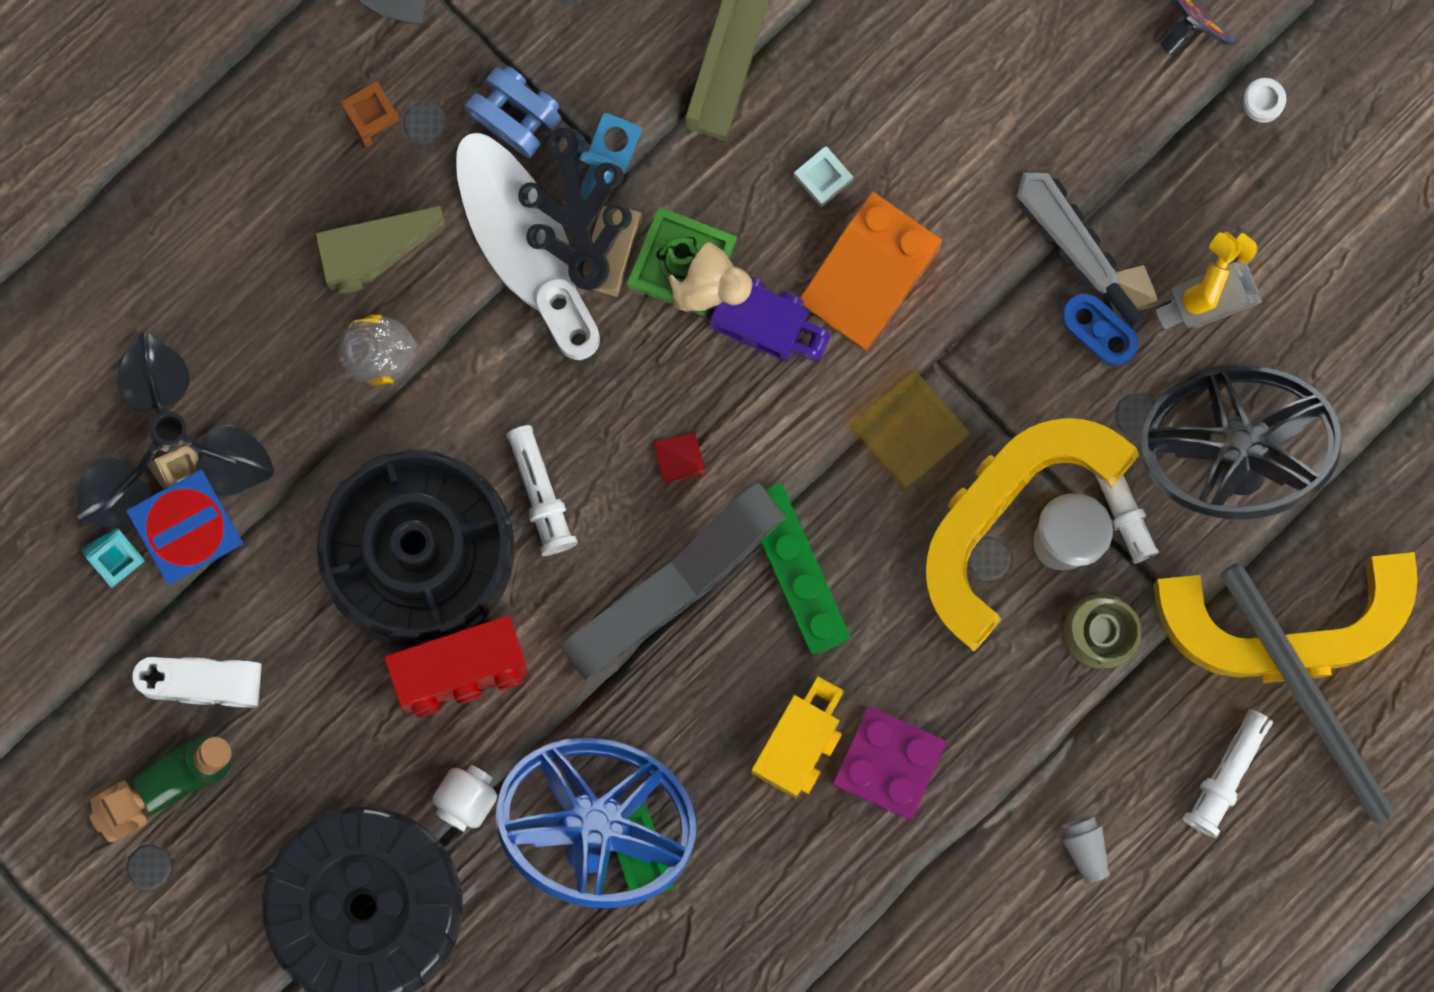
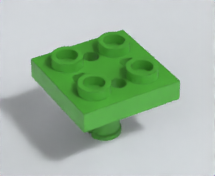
M658 207L627 286L673 304L672 287L669 285L668 279L669 275H673L680 282L684 281L692 260L696 257L702 246L708 242L723 250L730 260L737 243V237ZM659 251L660 257H664L666 254V259L664 261L659 260L657 258V253ZM709 309L691 312L707 317Z

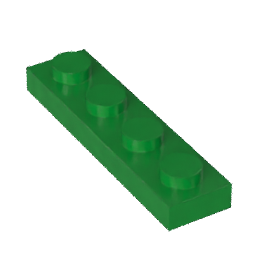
M781 482L765 489V491L786 518L761 542V545L812 657L851 640V637Z

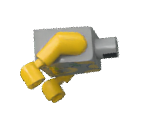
M1228 232L1218 233L1209 245V249L1219 256L1216 263L1210 262L1206 274L1173 287L1172 292L1175 298L1156 306L1157 315L1164 329L1183 322L1187 328H1198L1262 303L1248 267V263L1257 253L1256 242L1244 233H1241L1237 239ZM1236 257L1239 258L1236 262H1232Z

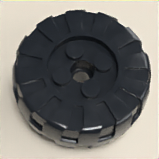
M408 449L404 452L386 453L362 464L359 470L346 480L344 479L336 488L328 501L329 504L319 525L317 535L319 571L328 595L337 609L363 633L388 644L415 647L478 626L501 601L509 584L514 564L515 542L512 522L504 502L497 491L473 467L460 459L436 451ZM418 535L425 538V548L419 554L408 555L403 552V544L407 539Z
M348 807L331 811L300 828L279 850V854L267 874L262 895L263 926L269 947L285 973L307 992H416L424 987L441 970L456 945L462 923L463 898L461 884L456 868L443 845L420 823L401 813L377 807ZM362 896H371L376 903L374 915L366 920L358 919L353 911L354 903Z

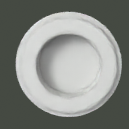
M1260 78L1253 81L1243 95L1242 104L1244 111L1251 119L1257 122L1273 121L1281 114L1286 104V93L1283 87L1277 81L1270 78Z

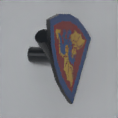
M1173 0L1185 16V19L1176 22L1172 26V33L1161 43L1162 48L1168 54L1173 56L1198 29L1224 45L1231 46L1236 43L1194 0Z

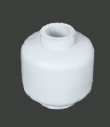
M470 765L467 771L460 768L450 769L433 796V803L438 808L435 815L462 832L467 827L478 828L497 800L495 790L489 786L492 777L473 765Z

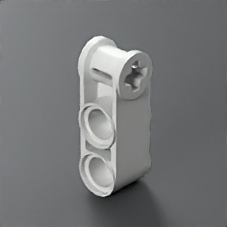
M148 657L139 661L134 668L132 676L136 688L146 697L154 700H169L198 705L220 704L232 707L255 708L258 707L262 664L239 660H225L222 662L192 657L180 659ZM154 668H157L158 672L165 676L164 681H158L155 689H152L151 685L144 681L145 676L152 675Z

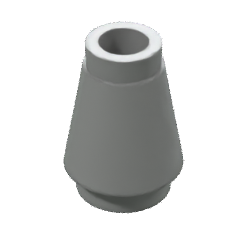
M1095 816L1084 817L1063 825L1064 837L1061 840L1084 877L1085 883H1093L1110 876L1103 828L1101 824L1097 825Z

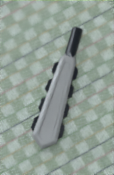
M1023 173L1017 193V199L1020 201L1019 209L1029 221H1037L1040 224L1039 232L1049 244H1057L1060 247L1059 256L1068 266H1076L1079 269L1077 277L1086 287H1094L1098 292L1105 294L1131 329L1141 325L1145 318L1118 284L1115 260L1109 252H1101L1099 249L1101 240L1093 229H1086L1084 227V215L1076 204H1069L1066 197L1068 193L1059 179L1051 178L1048 173Z

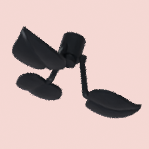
M147 332L141 333L128 348L120 366L118 388L123 401L131 409L144 411L154 406L158 416L153 420L151 428L153 443L149 445L148 451L133 472L126 462L117 458L100 459L90 465L85 471L79 485L78 519L81 523L91 527L107 529L133 523L127 510L152 497L149 486L138 478L143 474L158 450L173 452L178 450L183 444H186L197 454L203 455L198 462L197 471L203 470L216 495L230 497L243 494L270 479L274 474V468L268 453L245 430L230 425L214 427L206 436L205 448L195 442L193 436L186 434V423L182 416L175 412L167 411L163 408L162 404H175L183 398L189 386L188 368L175 351L160 343Z

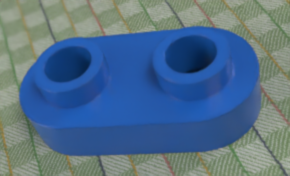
M1080 294L1068 301L1062 315L1063 325L1077 341L1108 366L1119 367L1132 360L1138 348V338L1135 331L1093 295ZM1082 311L1087 312L1091 317V322L1086 325L1080 324L1076 320V314ZM1113 339L1120 341L1123 350L1118 353L1110 351L1108 342Z

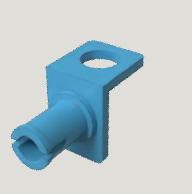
M609 113L602 115L589 151L581 153L579 160L586 162V165L589 166L582 183L585 201L596 184L594 173L600 164L605 162L617 164L621 167L623 173L627 171L642 132L641 126ZM611 127H620L627 134V145L621 151H612L605 145L604 136ZM611 168L607 169L604 174L606 183H610L612 175L614 176Z

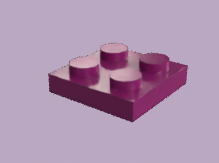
M868 706L833 786L912 821L947 741Z

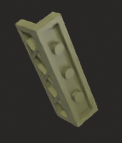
M722 0L686 115L687 130L727 141L770 0Z

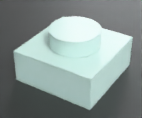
M827 146L794 172L796 180L820 207H823L848 186L854 178Z

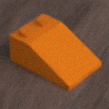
M872 192L849 223L800 299L804 301L803 307L809 309V312L867 352L939 253L942 239L875 192Z

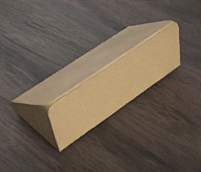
M603 206L598 215L592 235L593 243L605 226L603 212L608 206ZM616 210L613 213L612 220L615 225H618L622 220L620 210ZM630 210L632 214L631 224L628 228L621 231L606 256L610 266L609 276L601 287L594 289V291L618 297L642 220L641 212ZM589 261L583 264L582 270L585 276H588L592 271Z

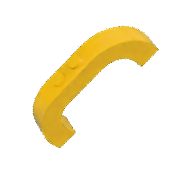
M1074 418L1056 419L1039 423L1026 429L1009 441L996 457L989 455L980 464L975 472V475L978 476L977 480L968 490L964 487L961 488L950 500L948 508L951 511L940 523L933 536L926 563L927 586L934 608L944 624L962 643L975 652L1002 620L994 610L972 592L967 577V565L970 554L976 544L1028 482L1039 471L1050 465L1073 463L1087 468L1112 488L1138 458L1137 448L1114 430L1096 422Z
M1415 552L1372 556L1365 562L1368 601L1364 613L1355 624L1342 629L1286 635L1312 678L1331 676L1332 668L1345 667L1365 660L1384 648L1398 635L1406 624L1415 603L1418 582ZM1201 575L1157 579L1153 584L1155 604L1160 623L1173 645L1191 662L1207 671L1223 676L1239 678L1262 676L1263 683L1285 681L1259 638L1246 639L1229 635L1217 627L1211 620L1204 604Z

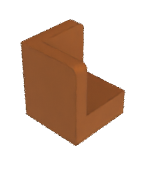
M378 81L341 101L344 113L365 149L373 145L371 140L373 135L400 121L398 114Z

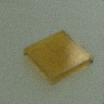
M916 370L850 424L853 431L905 490L971 434Z

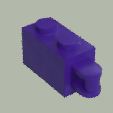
M750 276L753 283L752 290L747 300L738 305L722 302L717 305L711 317L710 329L788 363L792 352L811 361L819 362L831 337V333L825 329L807 322L809 309L803 307L804 301L787 292H781L779 296L764 289L765 284L752 276ZM801 332L812 336L807 347L797 343Z

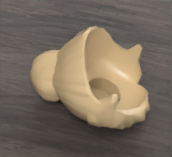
M710 242L705 243L692 260L684 281H678L673 275L668 277L672 287L674 308L685 312L704 311L722 302L730 305L741 304L750 296L753 284L749 274L738 267H734L725 252Z

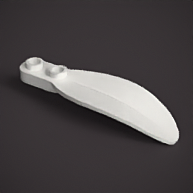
M472 133L462 139L457 150V180L467 218L481 250L505 285L522 301L539 311L558 347L565 356L574 360L590 357L598 349L600 335L593 318L576 290V286L569 277L568 265L547 250L532 248L526 240L527 231L532 225L545 224L552 227L555 237L570 245L562 225L539 209L527 208L520 203L518 192L521 186L528 182H536L507 149L484 134ZM535 188L531 189L528 194V199L531 203L537 199ZM542 229L536 235V240L539 244H542L546 237ZM556 299H564L567 302L566 306L560 310L553 309L552 303ZM577 334L586 336V341L581 345H574L571 342L572 338Z

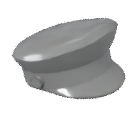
M1067 493L1051 500L1041 512L1039 524L1033 537L1035 554L1044 565L1055 570H1070L1094 563L1101 558L1110 546L1113 537L1112 520L1106 508L1093 497L1082 493Z

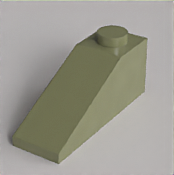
M441 206L316 233L325 279L330 291L338 289L340 294L356 292L363 289V283L372 282L445 224Z

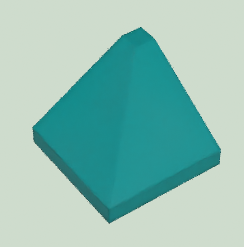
M118 528L81 549L87 560L111 588L145 561Z

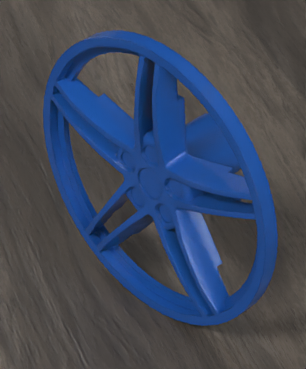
M566 739L545 745L533 751L518 762L510 771L501 787L495 816L498 838L506 856L518 872L530 883L547 894L569 903L587 907H623L640 903L658 895L681 875L688 864L696 838V819L692 803L684 787L671 771L652 756L639 749L606 739ZM599 755L624 761L639 769L602 798L598 799L565 757ZM553 760H555V762L559 765L562 771L566 774V779L579 794L578 797H574L571 789L564 780L563 776L561 775L555 764L552 762ZM541 767L550 781L548 786L564 811L509 821L510 804L515 791L531 772ZM645 774L650 775L622 805L616 801ZM658 784L668 793L679 814L682 832L680 844L640 824L627 820L647 800V796ZM534 843L535 847L568 845L566 856L569 863L575 868L577 891L557 884L537 871L524 858L517 844ZM611 851H617L650 863L652 860L669 866L657 879L641 888L624 893L602 894ZM597 872L594 894L586 893L587 873Z

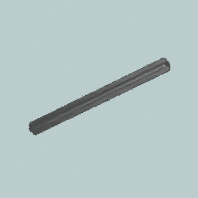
M1240 563L1230 565L1221 572V578L1371 820L1376 824L1387 820L1393 815V808L1244 567Z

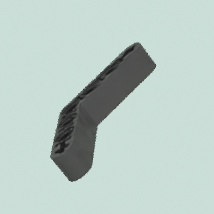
M756 483L735 498L670 563L575 632L561 644L560 648L585 681L592 679L714 588L785 520L786 516L762 485Z

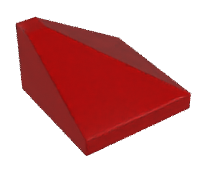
M695 432L654 442L664 484L705 474Z

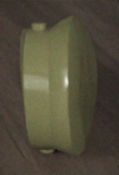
M1093 594L1080 599L1069 610L1064 622V640L1070 653L1082 664L1098 669L1114 668L1127 662L1136 653L1141 641V623L1136 612L1119 597L1109 594Z

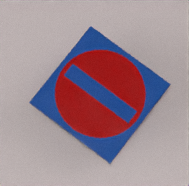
M202 469L127 510L129 517L168 586L244 544Z

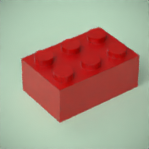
M509 615L385 656L400 706L408 715L413 713L416 714L417 718L426 717L441 711L440 704L453 699L457 700L458 705L477 700L482 697L481 690L495 685L498 686L499 691L516 687L523 683L522 676L530 674L514 624Z

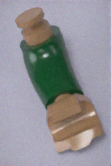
M205 736L188 741L163 755L131 779L134 790L131 791L128 783L123 780L90 799L92 814L89 818L96 831L102 832L108 842H116L147 824V819L142 809L145 808L149 816H152L177 800L218 782L226 776L230 769V745L220 737Z

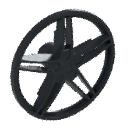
M1222 367L1193 375L1181 381L1157 400L1148 413L1143 425L1141 435L1142 457L1145 468L1154 484L1167 497L1179 505L1194 512L1216 518L1255 519L1292 509L1320 491L1331 478L1338 465L1341 453V428L1338 417L1328 400L1317 389L1302 379L1289 373L1266 367ZM1252 382L1271 385L1284 389L1301 399L1275 409L1253 421H1249L1232 383ZM1217 385H1225L1236 416L1226 418ZM1208 388L1216 427L1159 428L1166 415L1178 403L1188 396ZM1321 418L1327 431L1328 449L1325 460L1316 473L1276 445L1304 431L1303 426ZM1155 452L1175 453V457L1214 460L1215 463L1199 499L1183 492L1166 477L1158 464ZM1221 473V484L1212 502L1208 503L1206 500ZM1264 477L1281 486L1287 484L1297 490L1282 499L1266 504L1244 507L1223 506L1228 496L1232 497L1233 494L1249 495L1258 491L1263 485Z

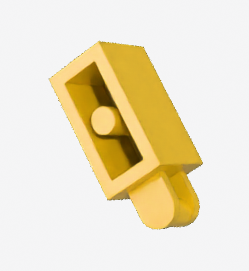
M818 676L804 700L794 695L755 763L751 774L797 799L801 790L809 794L821 771L814 768L822 753L829 757L831 756L842 736L840 732L836 731L840 720L831 715L844 690ZM815 695L830 702L825 712L811 704Z

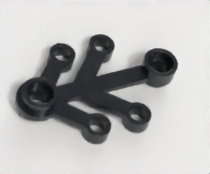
M562 127L551 133L548 139V151L559 162L567 207L548 195L545 187L538 183L528 182L522 185L518 192V198L524 207L539 209L573 233L575 249L555 237L552 227L545 224L532 225L527 231L526 240L532 248L547 250L567 264L569 277L575 286L583 290H594L601 287L607 280L610 266L606 256L621 231L628 228L631 224L632 214L624 205L612 204L606 207L603 212L605 226L593 243L590 228L613 189L619 187L623 182V170L617 164L607 162L600 164L594 173L596 184L585 201L577 160L580 158L581 153L585 151V140L579 131ZM565 137L567 148L561 152L558 148L559 140ZM611 168L614 172V178L610 183H606L604 174L607 169ZM535 188L537 199L531 203L528 199V194L531 189ZM616 210H620L622 213V220L618 225H615L612 220L613 213ZM542 229L546 237L545 241L539 244L536 240V235ZM586 261H589L592 266V271L588 276H585L582 270L583 264Z

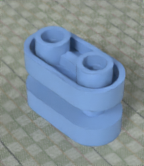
M507 66L502 70L495 67L485 79L486 85L492 90L491 94L486 99L474 93L464 106V109L478 123L521 155L531 158L541 145L533 133L538 127L551 132L561 120V116L557 112L560 106L548 94L540 91L536 95L524 86L527 81L513 68ZM505 102L525 116L521 123H518L500 109Z

